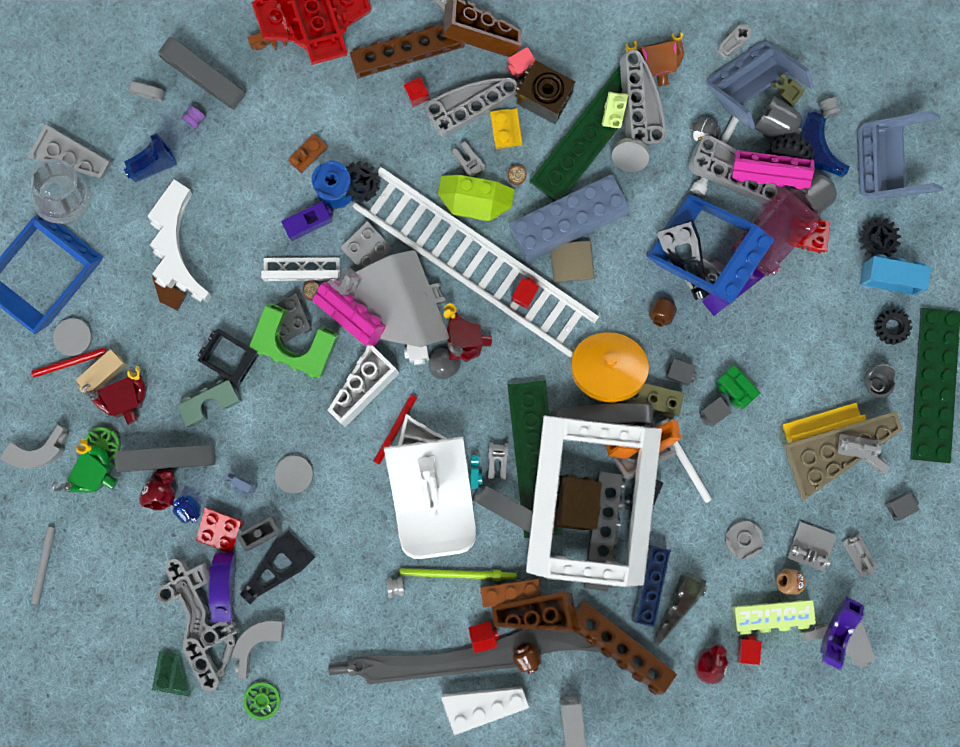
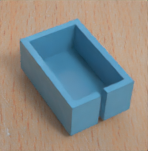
M878 254L864 262L860 285L918 295L928 290L931 267L925 266L923 262L908 263L906 259L895 258L892 260L887 259L885 255Z

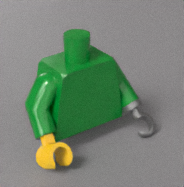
M81 439L80 444L83 447L76 445V451L81 455L67 479L68 482L61 484L59 488H55L58 483L57 481L52 484V489L56 492L64 489L66 492L93 493L100 490L104 485L113 490L118 483V479L110 475L114 465L111 463L105 449L93 444L88 445L86 439Z

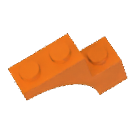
M671 420L655 427L662 429L659 453L681 439L679 424L676 420ZM606 444L608 456L628 459L639 451L638 447Z

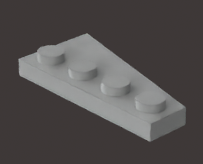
M46 124L28 155V158L102 179L112 163Z

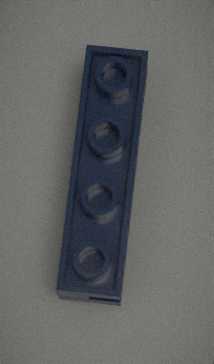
M648 545L644 585L638 586L632 622L655 627L671 550Z

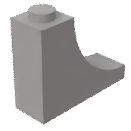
M862 620L853 631L846 647V653L852 664L860 668L871 665V661L876 660ZM830 622L800 632L802 639L805 641L823 639Z

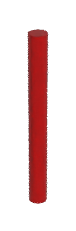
M103 347L32 370L31 373L33 378L103 356L107 350Z
M409 396L373 462L381 464L385 456L384 448L391 446L404 423L405 415L409 414L417 400L415 396Z

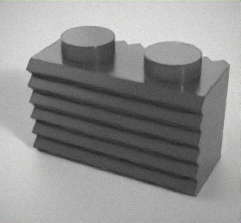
M269 516L265 520L258 522V524L244 529L241 533H237V538L244 551H249L281 534L282 530L276 518Z

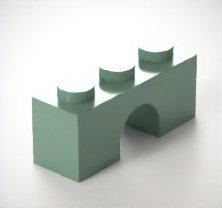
M220 380L215 383V387L211 389L204 388L198 392L197 396L193 398L189 396L180 401L181 404L177 405V408L186 427L191 428L207 420L204 407L211 400H216L222 410H227L241 403L242 401L232 381Z

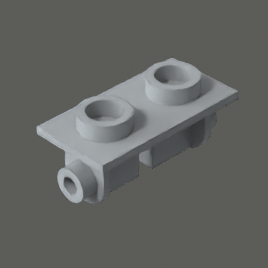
M702 252L705 276L715 282L725 268V265L715 259L710 263L711 257ZM694 262L687 264L697 271V267Z
M840 434L837 454L877 460V455L881 453L879 441Z
M860 533L842 542L860 577L875 572V569L878 567Z

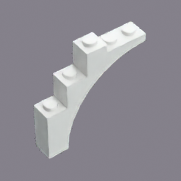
M173 180L148 214V218L151 221L150 224L160 230L150 246L156 256L161 259L163 258L153 272V276L156 278L155 282L164 288L167 285L172 289L175 285L184 292L188 290L193 293L191 296L197 301L201 302L204 300L208 303L212 296L190 275L180 251L179 232L181 219L185 207L192 197L190 189Z

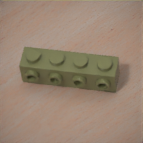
M645 383L636 395L619 403L648 404L653 407V414L659 412L663 413L662 417L674 419V416L680 415L684 393ZM606 402L608 404H618V402Z

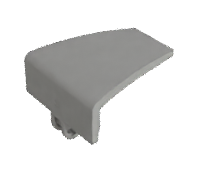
M415 250L387 256L337 282L341 286L340 289L353 295L354 301L363 304L371 315L381 319V323L386 328L382 335H380V339L417 347H424L449 339L448 332L437 305L446 302V298L442 296L440 283L428 284Z

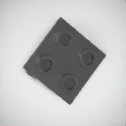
M297 294L276 304L288 310L280 329L282 344L302 333L311 331L312 326L308 322L307 314H305V309L302 308L301 300Z

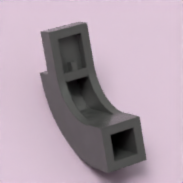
M483 484L479 486L472 501L527 532H531L532 511Z

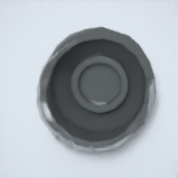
M440 348L429 357L428 369L435 378L446 379L459 371L461 360H450L448 348Z
M879 364L870 368L864 377V383L868 392L877 398L889 396L896 384L894 381L896 374L894 369L886 364Z

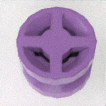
M189 106L187 114H184L181 118L187 124L197 129L199 122L204 120L205 116L193 106Z

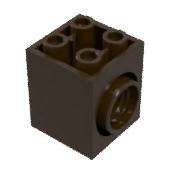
M535 60L533 65L529 64L527 67L524 81H520L516 87V104L556 125L574 92L576 81Z
M572 474L559 475L553 527L575 530H598L602 482H596L593 477L577 478V475Z

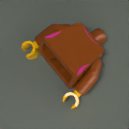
M679 32V38H675L674 33H672L669 41L640 46L638 50L636 41H633V48L628 47L626 43V51H639L647 63L652 76H657L658 86L669 85L668 74L677 72V68L680 66L685 54L681 41L683 34Z

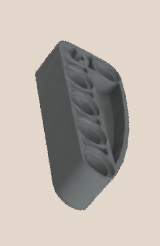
M169 37L158 51V55L165 62L231 109L235 110L246 94L174 38Z
M597 404L564 408L556 411V417L653 428V407L648 404Z
M214 446L171 447L115 452L116 472L215 465Z

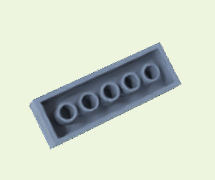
M611 174L509 223L510 232L526 263H529L565 243L572 242L628 215L629 205Z

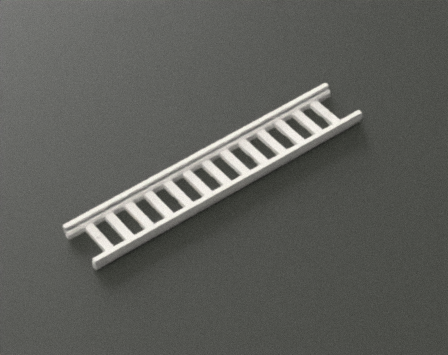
M382 167L379 168L378 176L389 182V184L370 211L360 204L354 203L352 207L565 355L570 358L573 356L574 352L562 343L581 316H584L594 324L599 316ZM395 188L405 194L384 222L376 215ZM412 198L420 205L401 232H399L392 225ZM428 209L435 216L415 243L407 236L425 210ZM441 220H444L451 226L432 253H429L422 247ZM458 230L466 235V237L448 263L445 264L438 257ZM472 241H475L482 247L461 275L453 268ZM489 251L497 259L477 286L469 278ZM505 262L513 269L495 295L492 296L485 291V288ZM519 273L537 282V285L544 289L525 318L515 312L519 307L518 304L512 302L508 307L500 301ZM550 294H552L560 301L542 327L538 328L531 321ZM568 305L575 310V313L559 336L554 339L547 332L564 307Z

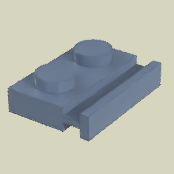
M226 473L223 478L224 481H230V484L235 486L234 490L241 494L248 495V493H254L258 487L243 478L235 477L233 473Z

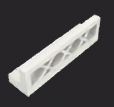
M264 258V271L261 273V278L264 281H340V258ZM276 262L281 267L278 271H268L267 265L268 263ZM290 262H295L300 267L295 271H287L285 269ZM309 262H314L319 267L317 270L304 269ZM328 262H336V270H324L323 267Z

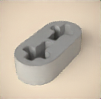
M130 82L128 92L133 95L162 102L165 94L159 88L137 82Z

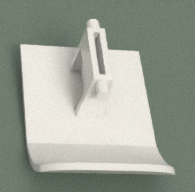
M463 437L385 447L399 540L404 553L413 559H425L468 551L476 540V526Z

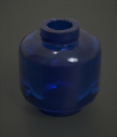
M181 495L172 504V513L182 523H188L189 521L194 523L201 516L199 514L201 505L191 495Z

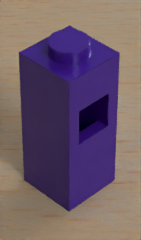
M320 202L281 222L292 242L331 223L330 217L333 214L329 205L324 206L323 202Z

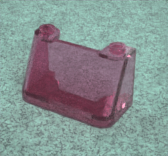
M786 188L778 194L779 197L770 204L754 223L774 239V242L756 267L757 270L766 276L770 274L774 276L781 268L779 264L808 232L812 234L819 226L817 221L820 219V216ZM745 232L743 236L740 237L734 243L733 247L730 250L733 254L735 253V251L737 250V248L739 247V245L741 244V242L743 241L748 232Z

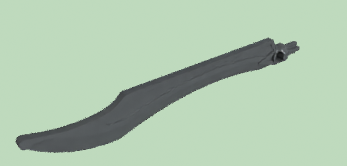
M523 629L496 640L497 648L476 654L473 648L442 654L419 656L371 655L348 658L347 662L328 664L329 675L347 673L350 676L360 675L365 678L368 684H378L516 668L517 665L513 659V653L518 645L526 642L535 645L540 655L567 650L599 653L601 649L596 645L592 646L587 643L585 637L578 633Z

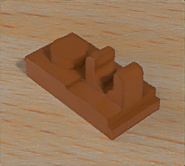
M261 32L247 37L252 50H262L270 43L273 49L277 50V41L263 40ZM282 41L284 47L287 46V41Z
M313 134L289 158L288 162L302 174L328 147Z

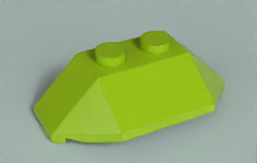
M463 175L441 176L437 195L452 215L490 222L512 208L515 189L496 181Z

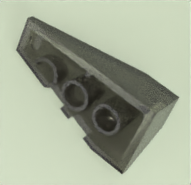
M682 571L652 642L653 644L659 646L696 604L700 596L705 595L708 587L705 585L707 581Z

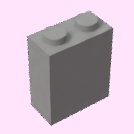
M575 696L563 697L564 700H559L564 747H586L582 704Z

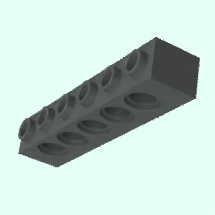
M598 472L597 482H602L601 509L598 519V530H591L587 561L606 563V561L616 562L613 550L614 548L617 549L618 537H615L616 529L620 528L621 518H618V510H622L623 498H620V494L625 489V479H622L623 475ZM608 487L613 488L615 491V495L611 499L605 496V490ZM607 506L612 509V515L609 518L604 517L602 513L603 509ZM603 526H607L610 529V534L607 537H603L600 534V529ZM601 545H605L608 549L605 556L598 554V548ZM584 582V588L608 591L609 587L612 588L613 586Z

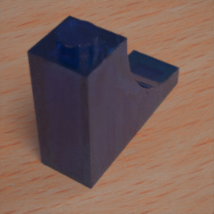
M808 112L804 117L801 125L802 131L798 137L806 138L805 142H810L811 144L810 149H814L815 168L843 178L848 173L850 166L839 161L830 151L824 133L826 118L817 112Z
M158 133L150 136L151 142L142 152L124 161L126 168H124L125 174L128 179L131 178L135 183L177 165L171 149Z

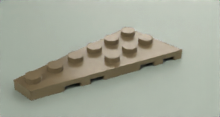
M897 411L783 445L801 501H805L809 496L819 491L827 483L862 459L860 457L837 454L840 434L877 440L880 446L903 430Z

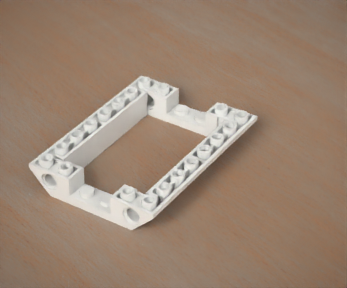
M544 416L526 568L527 573L545 578L625 587L644 585L662 429ZM563 439L639 448L626 557L627 565L613 561L600 563L568 559L567 556L559 555L550 557Z

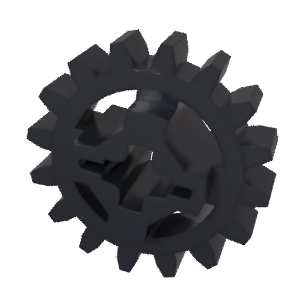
M361 161L352 162L349 166H346L350 174L351 186L345 197L351 196L352 202L358 199L359 203L364 202V200L367 202L375 197V192L380 189L376 184L380 183V180L376 179V176L379 174L373 173L374 167L368 168V163L366 162L362 165ZM362 180H364V182H362V183H360V184H359V183L355 184L357 181H362Z
M879 217L875 219V222L871 219L868 221V225L862 226L865 231L859 232L862 238L858 242L863 243L860 249L867 250L865 255L871 253V257L879 254L885 255L888 258L892 256L891 253L897 252L896 247L901 245L897 239L901 238V235L896 234L899 228H893L894 222L888 224L887 218L881 222ZM874 228L873 234L868 235L869 231ZM891 242L889 248L885 249L887 247V243Z

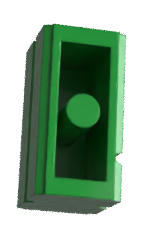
M735 365L731 366L715 381L718 384L716 388L723 395L726 393L731 398L729 401L736 409H744L761 393Z

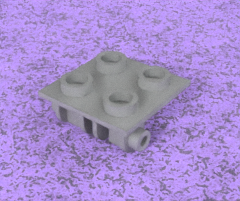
M368 221L340 247L360 269L381 260L392 249Z
M800 522L787 558L824 572L826 566L830 565L831 559H829L837 535Z

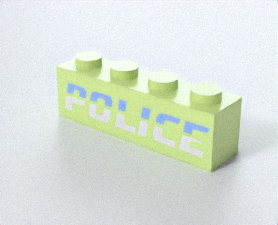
M809 599L732 606L734 630L740 631V634H751L752 630H759L760 633L771 632V628L787 631L791 630V626H798V629H808L810 625L816 624L813 600Z

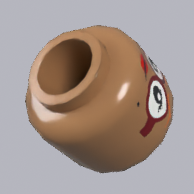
M783 569L778 573L776 585L782 593L797 595L805 588L806 580L803 573L799 570Z

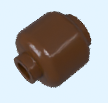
M662 297L661 299H656L650 309L649 317L656 326L670 325L677 312V307L674 301L669 298Z
M526 642L515 648L513 659L519 671L528 672V674L536 672L542 662L536 646Z

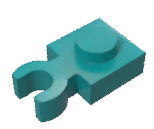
M471 455L470 489H478V485H482V473H479V455Z

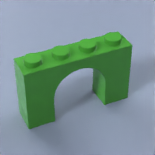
M273 303L265 305L249 347L257 351L259 355L272 357L271 359L277 363L283 362L288 364L289 368L306 372V375L316 379L323 376L340 333L322 326L318 329L308 352L303 354L293 353L284 347L280 339V329L288 310Z

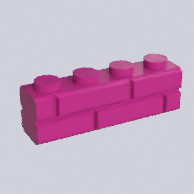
M736 150L732 178L741 182L750 180L758 184L772 183L779 187L788 185L794 186L797 189L810 188L814 174V160Z
M334 281L321 283L317 290L318 292L312 299L313 302L366 347L377 344L380 335H382L386 328L381 323V319L371 315L367 311L366 306L354 301L353 295L342 291L338 283Z

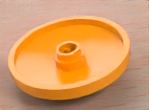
M612 332L597 333L584 339L576 347L571 361V373L577 386L588 396L604 402H620L633 397L643 388L649 372L648 359L643 349L631 338Z

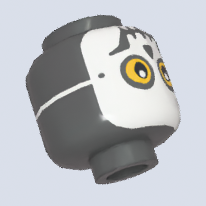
M704 117L699 118L691 127V133H693L694 140L697 142L705 136H712L718 139L721 131L716 120Z

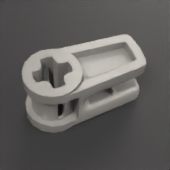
M744 24L737 26L720 44L717 52L723 59L726 60L747 44L751 37L750 27Z
M465 141L461 143V148L465 156L467 155L470 159L469 161H466L456 148L451 150V154L459 163L466 176L474 177L480 171L484 172L486 170L481 159L475 155Z
M489 442L488 479H494V473H496L495 461L499 459L501 461L499 469L500 479L506 480L509 443L493 445L492 442Z

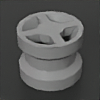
M837 97L819 103V107L823 110L822 116L824 119L834 117L842 112L841 108L837 105Z
M398 577L396 580L387 579L389 598H393L394 595L405 596L403 577Z

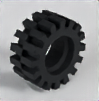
M890 309L883 312L874 323L876 325L874 331H877L876 336L880 337L879 340L881 342L885 341V344L894 345L905 341L910 336V330L913 327L910 326L912 321L908 320L909 315H904V311H898V309ZM889 320H895L899 323L900 330L897 334L888 332L886 324Z

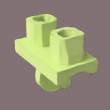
M608 93L607 102L604 106L603 126L621 128L628 99L627 93Z

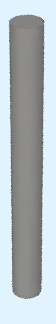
M47 527L31 604L39 605L55 527Z

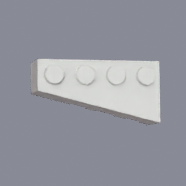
M367 346L366 351L359 358L356 367L346 379L345 385L340 389L328 411L346 427L399 372L376 348Z
M522 686L441 695L454 735L529 708Z

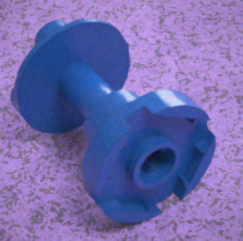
M327 161L322 165H318L313 171L311 179L318 198L325 206L329 205L332 209L344 208L351 202L352 198L351 196L345 197L351 186L348 170L337 161Z

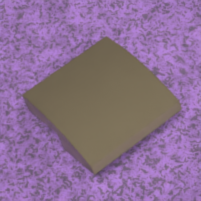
M591 241L569 242L551 251L555 283L595 279Z

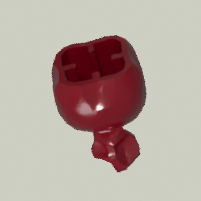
M158 469L153 473L140 493L139 503L142 507L161 511L173 504L175 491L170 484L175 478L172 470L163 471Z
M715 645L711 648L703 649L698 654L695 672L697 677L703 682L717 684L724 678L728 668L727 650L724 646Z

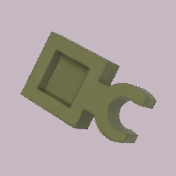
M778 73V77L781 79L780 83L772 81L771 84L773 87L781 89L778 95L790 106H794L805 91L793 79H787L786 75Z

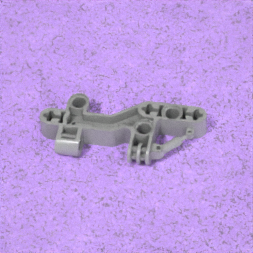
M180 558L171 559L165 565L166 573L171 582L161 586L157 590L156 596L161 603L180 599L188 615L183 651L201 687L205 691H213L221 684V676L226 672V664H229L237 642L234 634L240 632V630H236L234 627L236 623H232V621L219 622L215 625L209 623V608L199 588L209 583L210 571L206 563L189 570L184 560ZM174 564H179L177 570L173 571ZM184 573V576L176 578V576H179V574ZM165 589L171 591L169 599H166L163 595ZM221 625L222 630L219 631L217 627ZM208 632L215 634L214 642H210L207 639ZM221 632H224L226 636L222 638ZM224 640L227 646L221 661L223 662L222 667L218 671L209 654V648ZM196 643L197 647L191 650L190 646ZM200 652L202 653V655H199L196 658H194V655ZM199 659L206 661L207 666L205 669L199 667ZM210 669V673L203 675V673L207 672ZM214 678L215 682L208 684L207 681Z

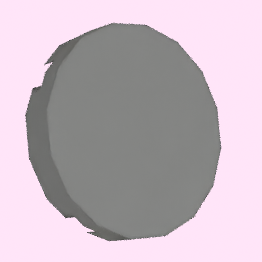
M625 138L614 145L612 160L621 170L626 172L641 171L649 162L650 151L647 145L640 140L635 141L632 138Z
M74 318L66 319L59 323L53 334L54 345L58 351L73 357L85 353L90 348L93 339L92 331L87 323Z
M292 455L285 457L275 468L274 477L276 484L286 493H301L309 488L312 482V466L306 459L300 456Z
M739 521L728 528L725 535V544L733 556L739 559H750L757 556L762 550L764 535L758 525L750 521Z

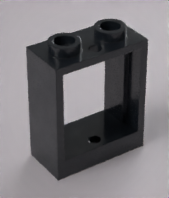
M217 328L216 331L210 334L207 346L203 347L198 353L199 359L197 361L240 386L259 354ZM222 337L247 351L246 356L233 376L208 362Z

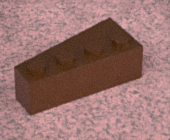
M448 0L444 11L443 37L506 57L513 56L521 47L522 30L502 19L497 20L493 18L491 13L486 10L482 12L475 8V4L470 1L466 3L463 0Z
M566 591L491 607L494 626L579 633L573 594Z

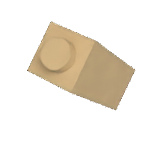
M110 349L76 379L79 383L77 387L82 392L83 386L90 384L91 387H87L85 391L92 390L97 392V390L105 386L123 370L127 364L116 351Z

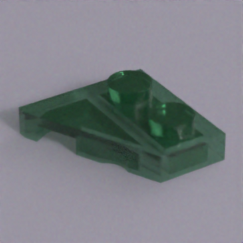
M159 651L152 686L153 691L190 696L191 692L187 685L186 674L182 667L179 653Z

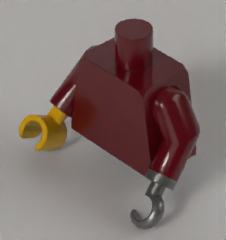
M452 303L444 307V310H446L443 313L444 317H450L446 329L449 335L447 345L450 360L461 359L464 362H468L480 356L482 347H491L492 336L481 335L480 325L462 319L456 313V307Z
M136 366L135 370L137 373L131 372L129 368L127 378L101 388L97 392L92 390L85 391L87 387H91L90 384H86L83 386L82 392L85 395H89V398L98 409L109 416L117 418L124 416L127 425L138 421L134 411L143 407L142 403L145 400L147 388L142 376L139 375L140 367Z

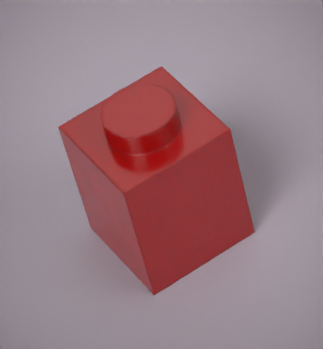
M421 77L403 85L404 92L412 108L429 100V93Z
M522 278L511 301L528 310L539 290L537 282L531 278Z
M491 621L468 627L475 654L497 648L496 640L499 639L497 628H492Z
M745 635L744 638H739L737 662L760 665L762 641L756 640L757 636Z

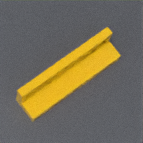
M853 403L783 424L782 426L787 442L791 443L867 419L865 414L860 415L857 403Z

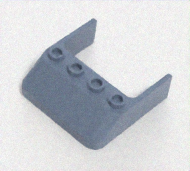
M769 42L756 44L710 76L707 81L709 89L723 108L751 130L755 128L750 111L743 104L771 86L772 81H778L780 79L778 73L791 75L810 89L814 87L810 70Z
M930 110L864 123L859 128L860 191L863 196L868 198H899L943 191V187L936 183L906 187L904 128L911 124L940 119L939 114Z

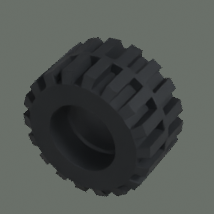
M786 133L785 137L783 134L779 135L778 138L775 137L765 154L789 155L793 158L814 160L815 157L813 156L814 149H810V142L806 143V138H799L798 134L791 136V133Z

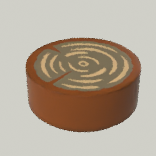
M519 165L512 166L508 171L509 182L513 185L524 183L526 180V170Z
M314 281L307 282L302 290L304 297L309 301H313L312 299L318 292L317 290L320 285Z

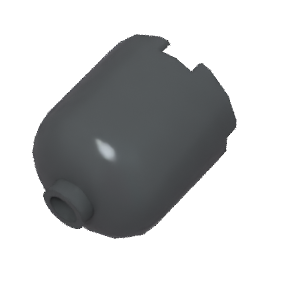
M776 96L772 97L764 108L767 111L766 114L759 117L755 123V129L771 139L778 138L781 134L785 137L786 133H791V136L799 135L802 131V128H800L802 123L801 114Z
M813 174L810 188H792L788 191L790 199L787 202L796 216L800 214L805 218L804 221H812L835 202L837 192L831 179L822 174Z

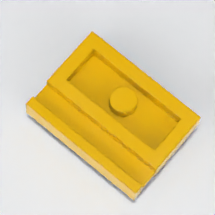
M517 108L490 111L495 150L522 146Z

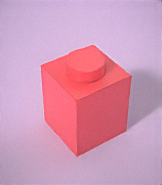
M526 47L508 58L507 69L517 79L523 77L529 64L533 65L535 62V58L529 48Z

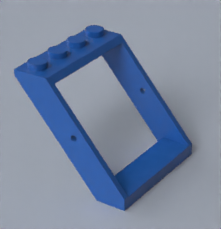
M687 194L665 228L690 220L694 221L700 211L703 210L747 231V235L714 284L667 262L669 258L663 251L659 238L646 257L662 269L729 303H733L774 242V239L759 226L700 198Z
M46 211L33 217L0 256V273L37 229L85 267L45 315L0 281V307L34 335L50 325L103 259V256Z

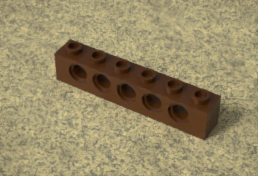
M443 23L436 27L434 25L428 26L420 32L411 31L403 37L394 36L386 42H374L366 48L357 47L349 53L357 79L463 48L464 43L449 38L439 40L438 37L443 35ZM422 40H428L430 42L426 46L420 44ZM405 45L412 47L409 51L402 50ZM389 50L394 52L391 56L384 55ZM369 56L376 57L372 62L366 60Z
M583 601L577 606L575 611L579 633L585 637L587 643L600 648V652L605 657H611L616 661V665L619 668L629 671L634 680L639 683L643 682L648 686L647 689L652 694L661 695L667 691L677 673L588 603ZM586 620L592 622V630L586 627ZM602 633L608 635V642L602 640ZM617 645H621L623 647V654H620L617 651ZM633 657L639 660L638 667L633 664ZM649 669H651V670L654 671V673H655V678H654V679H652V678L649 677V675H648Z

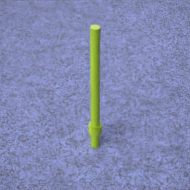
M400 568V576L493 579V581L501 582V580H516V572H501V570H493L492 572Z

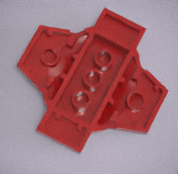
M254 0L252 2V8L263 40L294 42L307 51L311 65L347 56L348 52L343 40L347 28L371 12L368 0Z

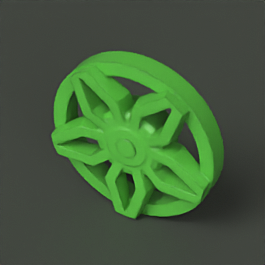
M95 428L85 437L87 442L90 440L91 443H94L93 445L105 449L107 454L108 452L120 451V439L110 428ZM100 430H103V431H104V432L101 434V437H100L98 434L94 433V432L100 431ZM111 435L114 437L116 444L110 442ZM115 453L110 457L111 461L115 459Z
M267 682L253 684L244 694L243 705L245 711L249 716L257 720H265L272 717L280 706L278 690ZM261 686L259 689V694L257 691H253L252 689L254 687ZM264 686H266V693H262ZM269 688L274 691L275 695H274V694L268 695V693H269ZM249 693L255 694V698H253ZM247 697L251 701H254V703H251L249 708L247 705ZM270 697L277 698V700L270 701ZM277 703L274 711L272 712L269 704L273 705ZM255 705L257 709L251 712L252 707ZM266 707L268 708L269 715L264 711ZM261 709V712L264 716H258L254 713L258 712Z

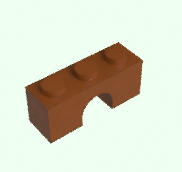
M538 578L480 587L483 608L541 596Z

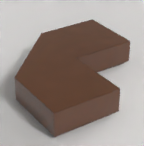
M152 276L159 301L178 311L187 294L173 287L171 289L167 285L165 288L155 282L156 278Z

